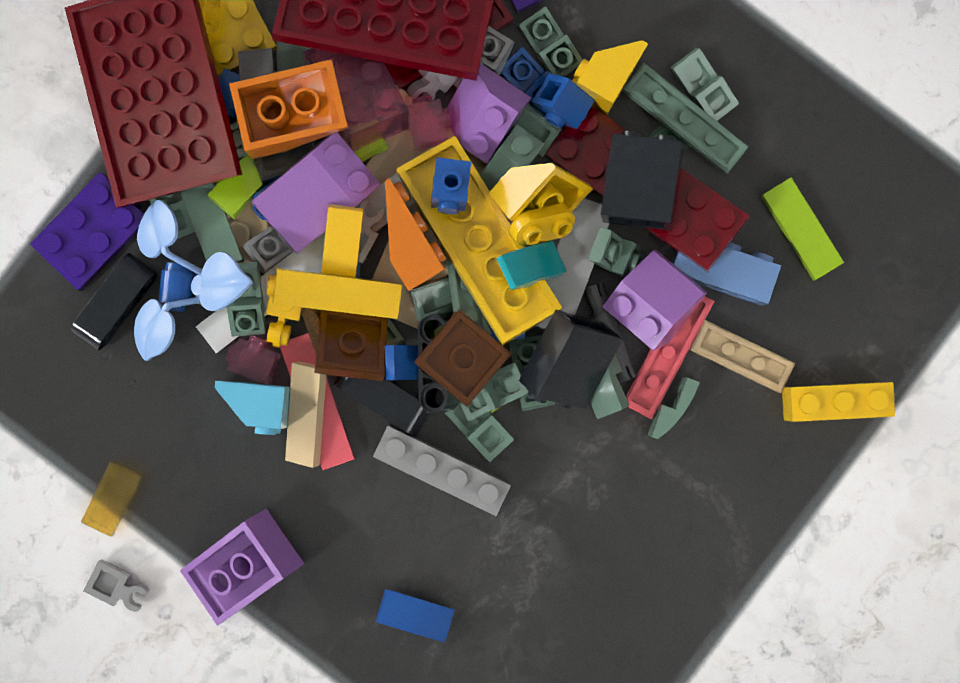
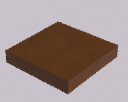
M457 309L413 363L463 405L468 407L512 353L465 313Z
M320 310L314 373L383 381L385 376V346H387L388 318Z

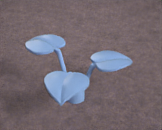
M155 200L149 206L140 222L137 241L141 252L150 258H156L162 252L167 258L198 275L193 278L191 283L192 293L196 295L194 298L167 302L163 307L158 300L151 299L141 307L135 320L134 337L137 349L146 361H150L152 358L165 352L174 339L175 320L173 315L168 312L170 309L191 304H201L207 310L218 311L237 300L253 284L251 278L242 271L236 260L227 253L218 252L213 254L206 261L203 269L172 253L168 246L172 245L178 237V223L171 208L160 200Z

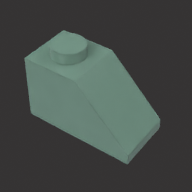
M517 124L480 174L489 191L494 188L499 179L510 168L531 165L545 144Z

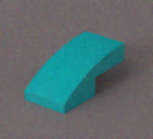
M553 241L521 248L496 258L511 290L530 287L538 281L558 278L567 272Z

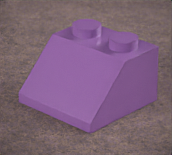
M480 63L477 81L463 78L443 115L462 148L488 164L509 136L531 97Z
M655 249L620 282L603 308L655 351L671 341L707 292Z

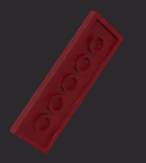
M591 106L586 118L579 127L574 129L566 126L547 150L545 156L558 167L590 184L593 188L592 191L603 198L613 134L622 135V132L627 130ZM680 168L671 231L645 229L708 273L749 220V215Z

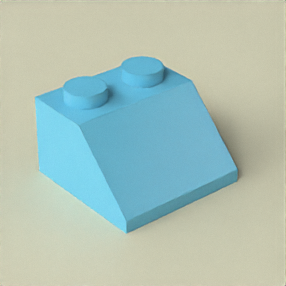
M228 380L215 381V389L245 426L255 427V433L276 435L280 434L281 429L288 427L289 386Z

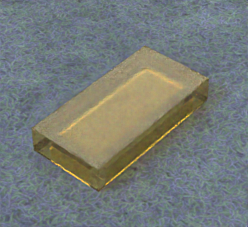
M111 461L81 523L110 537L114 536L143 475L115 461Z

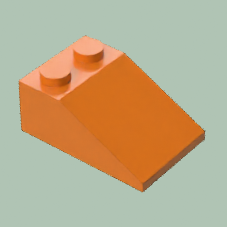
M332 59L229 84L244 150L251 159L285 152L348 128Z

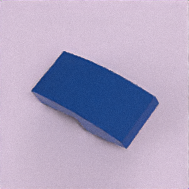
M521 46L507 59L500 75L513 86L530 96L529 104L546 115L532 100L550 72L548 70L544 71Z
M418 345L385 346L386 380L418 379V366L413 363L418 357Z
M385 589L375 622L446 642L455 609Z

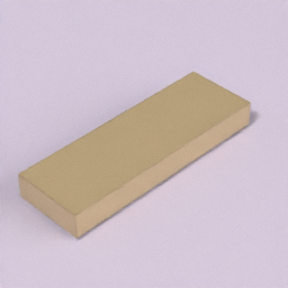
M704 320L689 349L777 393H782L795 365L794 362L707 320Z
M297 361L292 363L285 460L314 468L320 465L326 374L314 373V364Z

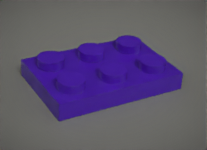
M99 172L30 245L74 288L82 291L138 233L140 222L145 213L135 204L116 208L109 179Z

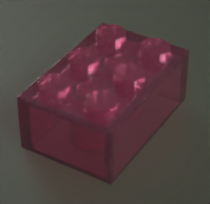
M312 48L303 51L304 66L332 59L348 125L347 129L338 133L354 152L382 138L386 139L409 129V109L383 62Z

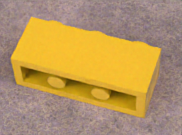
M893 382L784 387L782 391L784 421L798 422L895 417Z

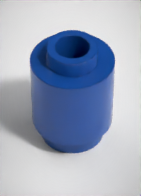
M166 262L165 270L161 271L159 302L165 304L167 302L193 298L194 294L191 290V283L196 274H193V271L178 263ZM186 306L175 307L169 311L185 312Z

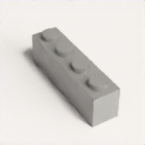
M586 198L572 211L575 216L572 231L563 238L551 240L567 272L558 278L545 280L562 306L561 311L574 315L594 266V263L588 260L599 228L608 229L609 223H603L600 215L602 205ZM552 316L535 327L545 330Z
M391 424L387 426L373 455L374 458L494 516H497L511 487L510 482L422 439L413 437Z

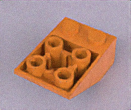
M389 178L385 181L390 262L407 290L410 291L445 270L441 262L446 260V257L436 241L428 243L423 232L428 230V227L418 211L411 214L405 202L409 201L410 198L400 181L393 185Z

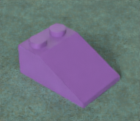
M337 132L323 139L251 202L297 254L326 231L329 204L356 207L381 184Z
M264 509L245 520L182 568L180 572L218 626L304 565V562L268 510Z

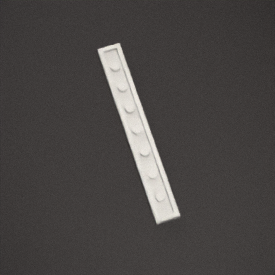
M396 173L390 180L393 185L400 181L410 198L409 201L405 202V205L409 208L415 202ZM385 182L365 198L370 201L366 207V214L369 217H375L380 208L385 209L383 219L371 227V230L375 232L388 224ZM325 232L299 253H291L261 276L265 313L269 295H266L269 274L275 275L276 268L321 273ZM226 307L215 311L196 326L215 353H219L240 337H232Z

